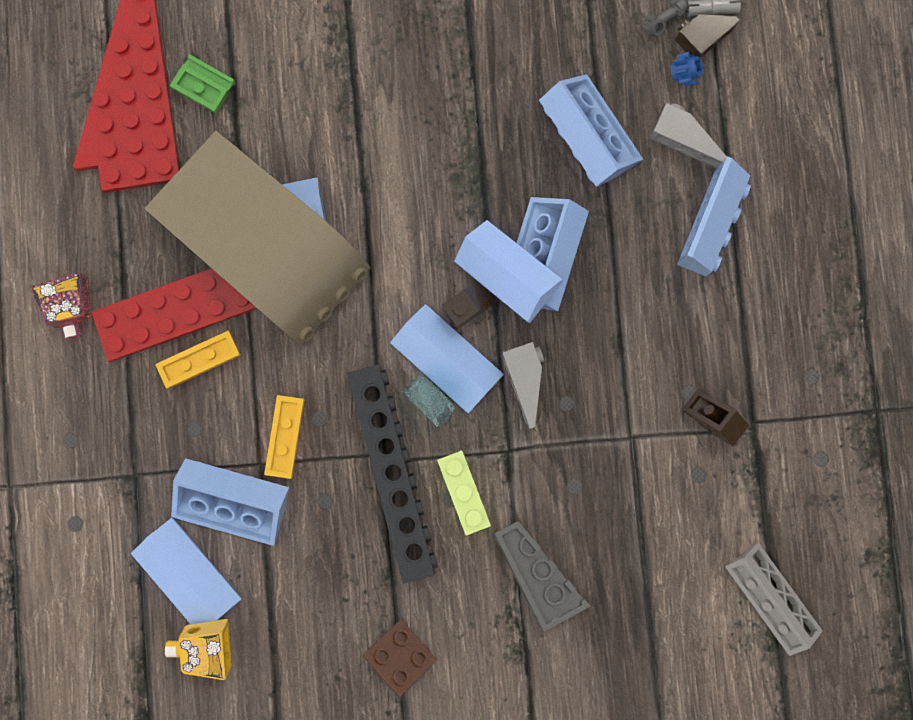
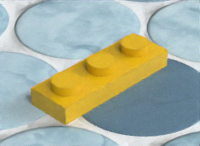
M228 330L155 365L166 389H170L241 356L231 332Z
M277 395L264 475L293 478L305 399Z

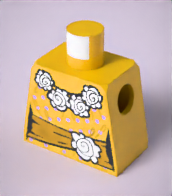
M228 619L185 626L178 641L168 640L166 642L165 656L180 658L181 671L184 674L226 680L232 667Z

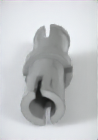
M740 0L686 1L688 6L687 18L697 17L699 14H739L741 9Z

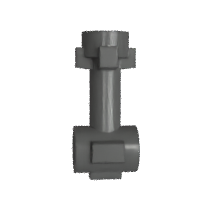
M684 0L670 1V5L667 6L668 9L657 17L653 15L645 16L641 21V29L649 35L651 34L656 37L662 35L666 29L665 23L672 18L679 20L683 17L682 14L688 11L686 2Z

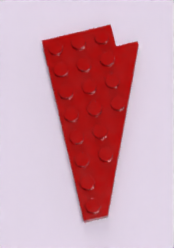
M120 0L74 160L73 168L77 172L99 169L101 191L104 193L165 184L180 170L156 0Z

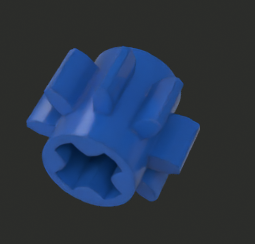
M689 51L678 54L677 60H674V63L671 64L672 78L675 82H679V84L684 83L685 87L697 84L696 79L700 78L703 74L701 59L694 54L690 55Z

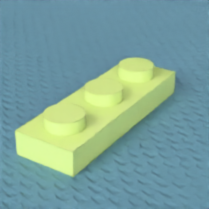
M459 451L438 459V464L465 535L467 536L490 527L489 519L463 452Z

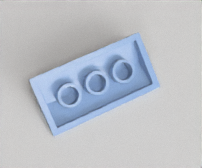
M488 220L465 237L454 261L528 323L533 320L564 281Z
M426 304L406 322L390 342L468 414L504 375Z
M174 518L169 519L151 533L131 553L190 624L219 620L242 599Z

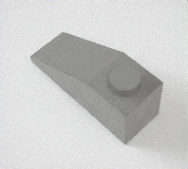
M666 103L650 139L717 168L727 156L696 119L686 112L685 108L678 104L670 105Z
M533 342L503 352L501 355L528 430L534 428L536 423L542 371L541 362H544L540 347L535 348Z

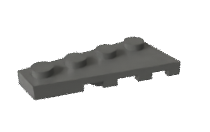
M518 521L493 533L542 632L591 607Z

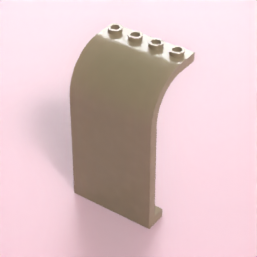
M217 131L206 140L144 208L300 346L312 338L316 328L322 322L329 319L332 310L349 296L350 290L357 282H361L366 277L368 270L371 268L355 248L330 224Z

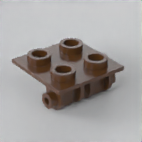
M402 619L374 645L367 649L363 655L365 660L399 698L437 660Z

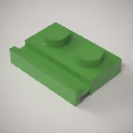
M189 54L186 63L181 66L170 87L172 90L217 114L229 95L231 87L236 82L231 77Z

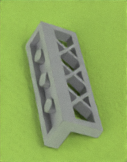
M759 542L753 544L742 556L729 561L725 568L787 654L791 656L810 649L822 633V629ZM754 554L760 560L761 567L752 558ZM770 577L776 582L777 589L771 584ZM787 600L792 604L793 612L787 606ZM803 622L811 631L809 635L804 629Z

